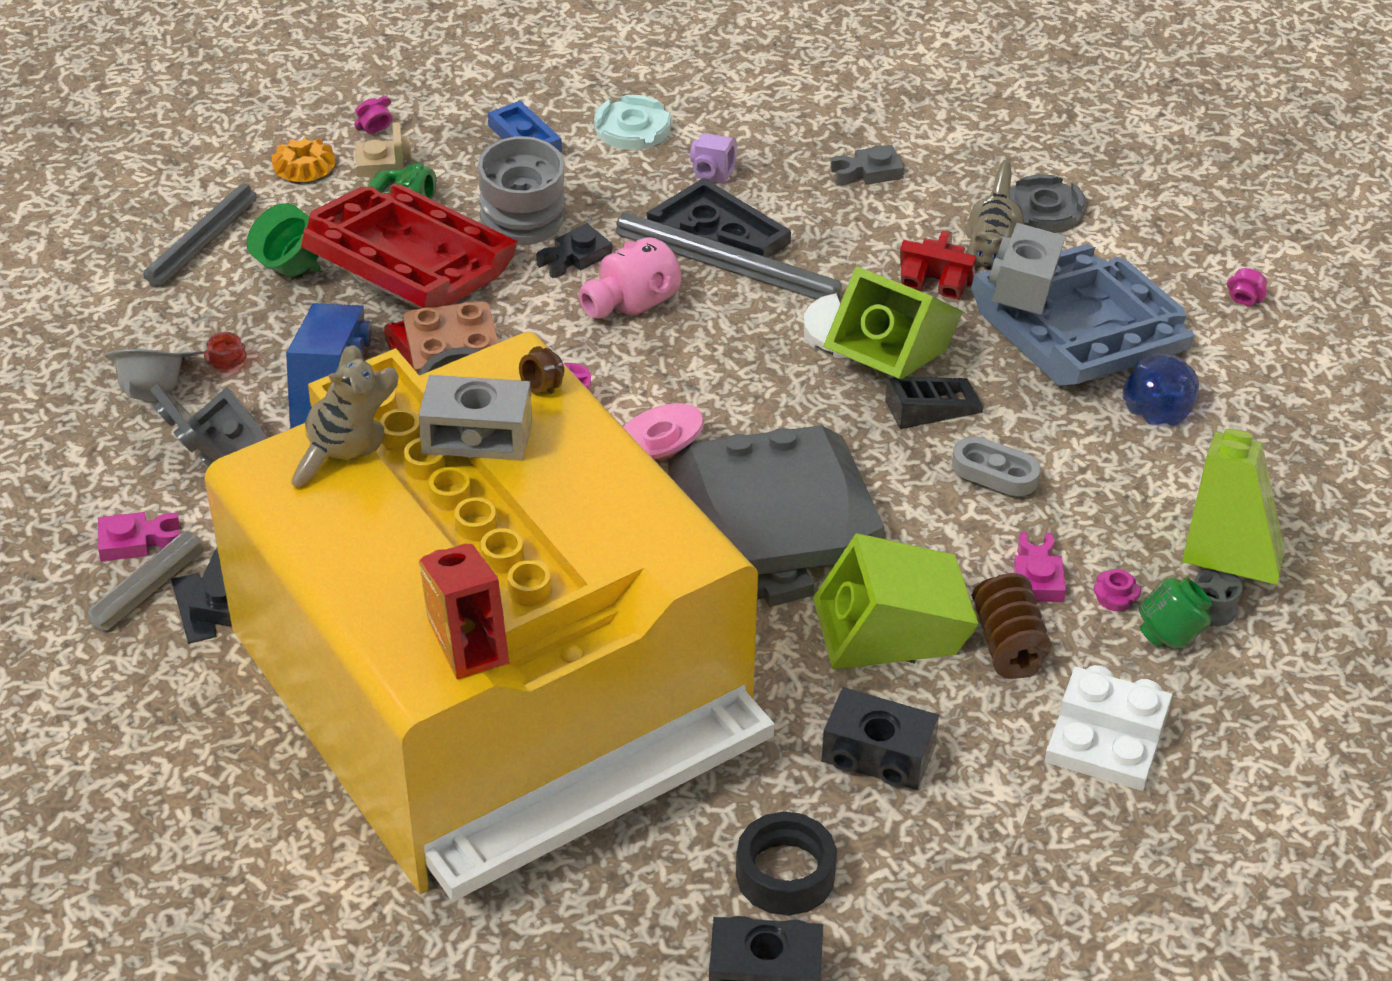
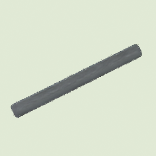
M622 213L616 222V233L619 236L634 241L649 237L656 238L664 242L674 254L818 300L823 296L835 293L839 299L842 292V283L839 280L643 217Z

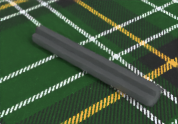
M241 184L145 269L143 273L144 279L155 288L164 285L256 201L257 195L251 190L250 185Z

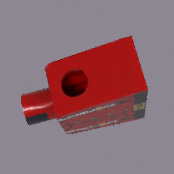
M463 544L449 549H439L423 556L419 560L427 616L456 679L509 664L499 579L474 545ZM464 618H468L475 623L472 631L466 634L461 625L467 624Z

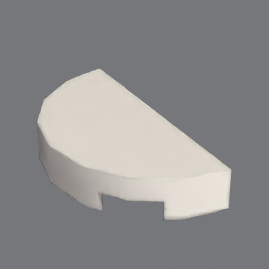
M836 293L823 296L809 305L804 314V337L814 349L819 346L824 350L831 351L824 348L823 345L840 306ZM831 351L833 352V357L835 358H848L839 353Z

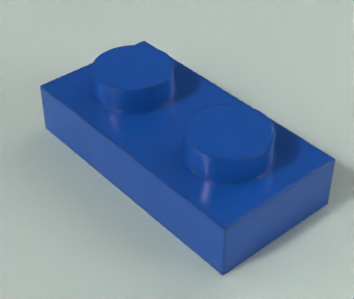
M521 100L487 113L488 126L502 139L515 136L534 137L549 142L559 152L562 151V138Z

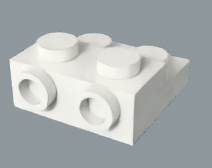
M1093 665L1087 669L1075 666L1061 703L1060 715L1047 747L1044 762L1143 791L1167 720L1172 694L1164 692L1160 685L1152 680L1140 679L1132 683L1115 678L1112 672L1103 666Z

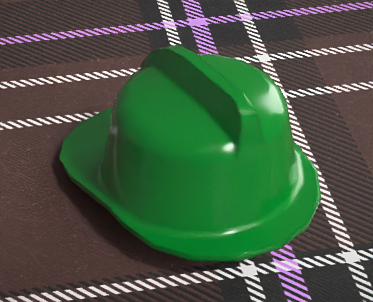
M289 203L277 204L267 209L255 220L247 236V249L262 265L288 277L299 276L309 268L317 272L321 270L317 262L319 256L301 247L303 231L307 228L309 216L298 207Z

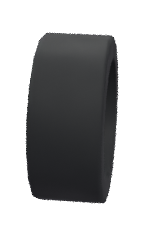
M782 811L766 814L747 826L738 841L736 879L740 892L752 905L771 914L791 916L809 912L821 905L834 887L837 848L832 834L819 821L801 813ZM787 845L799 847L809 852L817 860L818 864L816 871L808 876L788 881L774 879L762 873L755 865V860L758 854L770 847Z

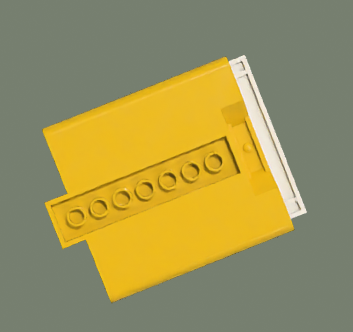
M533 332L521 333L420 376L396 348L366 360L374 371H382L387 367H392L396 369L399 376L398 386L381 404L373 417L384 426L385 437L380 447L369 455L358 456L348 461L327 458L315 476L300 488H295L292 485V478L299 462L310 445L306 436L305 423L214 461L205 473L206 490L233 632L418 893L421 894L429 890L427 866L452 902L774 737V722L753 700L758 588L757 569L565 364L562 384L559 388H555L554 393L550 394L548 391L540 393L531 392L532 423L524 461L422 454L419 412L428 376L442 375L521 381L519 375L521 358L529 354L530 350L536 346L549 348ZM329 376L308 384L311 407L326 396L332 384ZM473 544L499 579L510 663L456 679L427 616L419 560L423 556L439 549ZM464 618L467 624L461 625L465 634L472 631L475 627V623L468 618Z

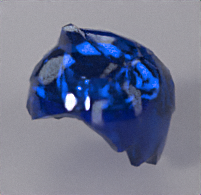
M1156 353L1141 359L1135 364L1134 370L1124 384L1122 398L1126 401L1129 412L1143 416L1148 424L1159 425L1167 423L1173 426L1183 421L1196 404L1199 395V379L1194 369L1181 357L1169 353Z

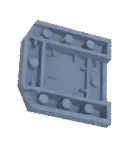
M1089 244L1066 249L1061 252L1042 315L993 302L992 298L996 285L988 283L991 270L975 274L971 287L980 314L1057 385L1079 384L1190 350L1195 335L1193 330H1186L1184 325L1186 314L1183 307L1129 261L1117 256L1110 261H1106L1095 256L1094 251L1096 247Z

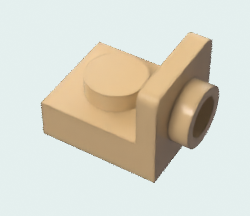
M392 122L393 140H370L355 143L357 178L373 177L378 171L404 170V160L411 159L410 137L402 136L400 122Z

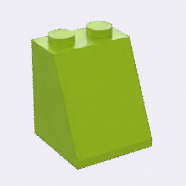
M856 266L823 347L902 380L948 349L963 311L933 296Z
M1225 429L1224 433L1215 431L1207 452L1182 562L1277 585L1285 547L1262 442L1252 440V434L1238 429Z
M858 533L854 535L813 597L832 669L956 655L967 639L974 634L978 626L977 616L954 554Z

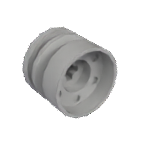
M523 136L501 139L488 146L481 154L478 165L479 189L481 191L479 199L481 206L480 220L482 224L517 240V245L542 242L555 235L564 221V160L559 150L549 142Z

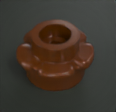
M536 346L530 350L529 354L521 358L519 375L521 381H530L532 393L548 391L552 394L555 392V388H559L562 384L564 364L561 358L550 348Z

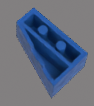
M313 303L286 352L290 429L305 423L312 409L308 384L337 372L345 347L355 345L361 351L363 358L364 347L370 346L372 335L371 322L364 321V305Z

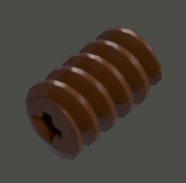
M1017 573L1002 574L984 580L975 587L971 594L975 602L974 606L979 616V622L983 629L984 638L988 644L989 653L993 659V666L997 674L1007 679L1026 678L1037 673L1042 667L1043 659L1050 653L1052 647L1051 640L1046 634L1047 628L1044 621L1041 620L1042 614L1037 606V599L1034 592H1032V584L1029 578Z

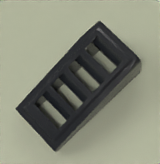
M896 377L887 378L885 402L900 429L983 412V405L967 378L905 377L902 380ZM962 392L965 399H958L955 393Z

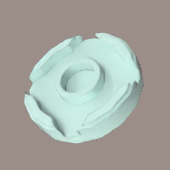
M644 95L621 96V101L613 104L611 99L604 102L596 110L594 129L598 138L607 145L619 149L639 150L651 148L663 142L670 134L671 114L669 110L666 112L661 102Z

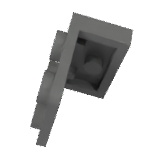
M158 383L150 389L159 401L154 406L155 410L170 426L173 427L175 424L179 426L173 433L190 452L193 453L197 448L201 450L198 456L207 467L221 457L270 438L228 387L223 389L194 416Z

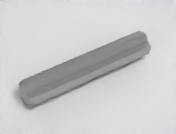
M183 531L89 609L88 615L92 625L103 632L109 631L201 554L203 548L200 544V538L197 535L194 536L190 531Z

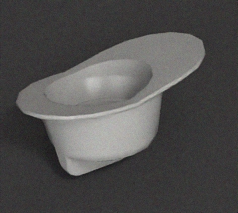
M123 349L107 352L105 357L108 360L114 361L118 383L125 390L128 397L153 402L158 401L150 390L158 383L170 394L177 384L182 359L202 355L204 352L169 353L147 349Z

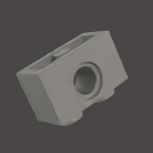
M1016 223L1012 237L1003 236L997 258H995L988 281V283L996 285L992 301L1042 315L1066 236Z
M429 375L419 412L422 454L524 461L532 423L530 381Z

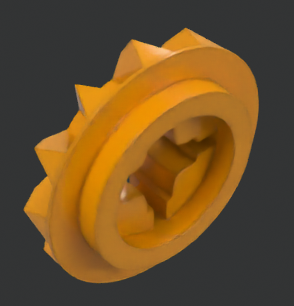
M306 136L300 141L290 139L288 145H278L276 153L271 155L273 171L282 179L292 182H309L320 179L330 173L335 166L332 146L323 144L321 139L309 141Z

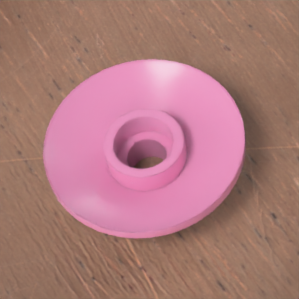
M674 403L649 409L630 420L624 428L653 459H666L677 454L698 437L703 429L704 419L700 410L695 406Z

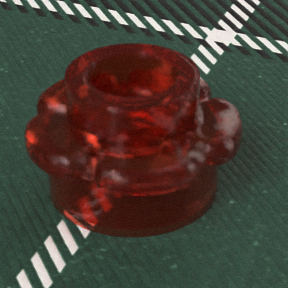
M220 332L214 334L206 343L207 350L204 352V359L207 364H213V367L216 369H232L242 364L247 357L245 345L235 333Z

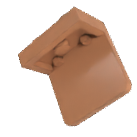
M484 301L409 310L403 315L413 369L417 373L428 359L445 349L468 347L483 350L499 343L490 306Z

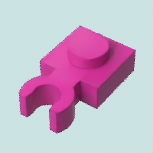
M145 512L98 517V552L101 562L148 556V546H157L163 549L179 535V531H170L180 529L178 514L165 513L150 521H147Z
M1021 532L1017 547L1018 555H1015L1014 573L1022 574L1029 578L1033 587L1032 592H1034L1037 602H1064L1066 587L1062 556H1052L1054 548L1053 535L1045 533L1044 544L1035 546L1028 542L1027 532Z

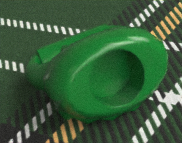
M417 162L416 164H410L404 170L378 171L367 186H372L380 193H383L390 181L396 180L394 184H401L432 199L436 190L437 178L433 169ZM391 187L384 193H390Z

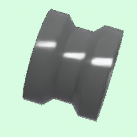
M1208 568L1199 572L1194 582L1202 588L1213 604L1209 609L1211 613V623L1209 626L1219 627L1234 621L1238 612V602L1243 592V583L1237 575Z

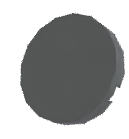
M1044 174L1031 175L1016 181L1015 187L1011 188L1010 186L1009 193L1010 198L1020 206L1025 225L1053 233L1068 231L1080 223L1085 214V195L1077 185L1071 183L1070 187L1062 183L1063 178Z

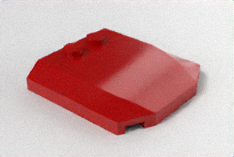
M401 184L391 185L390 193H380L372 186L359 187L312 210L309 215L307 228L303 231L301 247L346 269L360 280L421 309L452 305L496 279L503 273L514 257L518 241Z

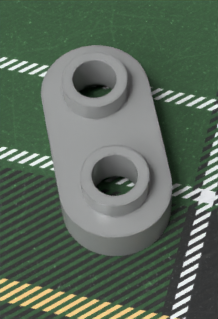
M967 437L958 441L954 446L952 468L960 477L1011 496H1025L1037 489L1041 467L1039 462L1031 455L981 437Z

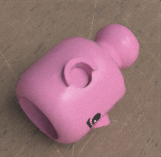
M643 238L635 242L626 241L623 248L603 258L599 266L600 280H588L582 285L578 295L580 304L590 317L596 319L607 317L614 308L626 315L642 314L669 300L676 294L681 285L680 265L673 251L664 242L656 238Z

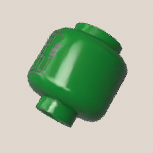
M1185 577L1182 581L1177 578H1167L1141 601L1139 613L1144 622L1139 628L1143 635L1156 647L1160 648L1163 644H1166L1173 649H1183L1210 625L1211 613L1209 609L1213 606L1212 601L1202 588L1188 577Z

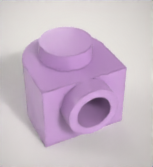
M703 133L699 140L695 139L690 151V161L693 163L692 167L695 178H705L709 181L725 184L735 166L737 156L736 139L709 133Z

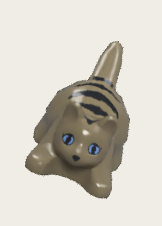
M1007 159L1003 160L999 166L991 194L974 204L965 228L967 238L971 239L966 254L976 256L975 269L978 267L992 268L1003 236L1011 238L1016 223L1025 225L1020 206L1010 198L1012 174L1011 164Z
M355 345L345 347L337 372L329 374L332 384L326 396L312 407L307 416L305 429L310 445L293 475L292 485L295 488L302 487L312 479L327 458L348 461L358 456L369 455L380 447L385 437L384 426L373 417L381 404L398 386L399 376L396 369L387 367L382 371H374L371 365L363 360L359 348Z

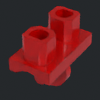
M942 230L938 241L924 238L922 244L903 239L900 248L901 284L919 291L923 289L926 277L940 279L938 294L959 300L966 286L972 287L976 256L964 253L965 247L951 244L952 232Z

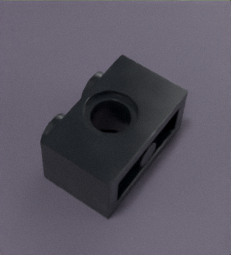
M842 687L823 730L821 762L831 764L841 771H855L881 779L892 786H905L918 790L936 746L939 714Z
M734 916L731 918L713 917L709 981H821L823 924L806 923L796 919L773 921L751 919L746 916ZM761 958H769L772 960H762Z

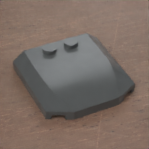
M823 425L796 429L779 428L766 433L752 435L735 434L722 439L693 442L668 460V475L757 569L758 575L836 564L856 533L884 539V525L844 438Z

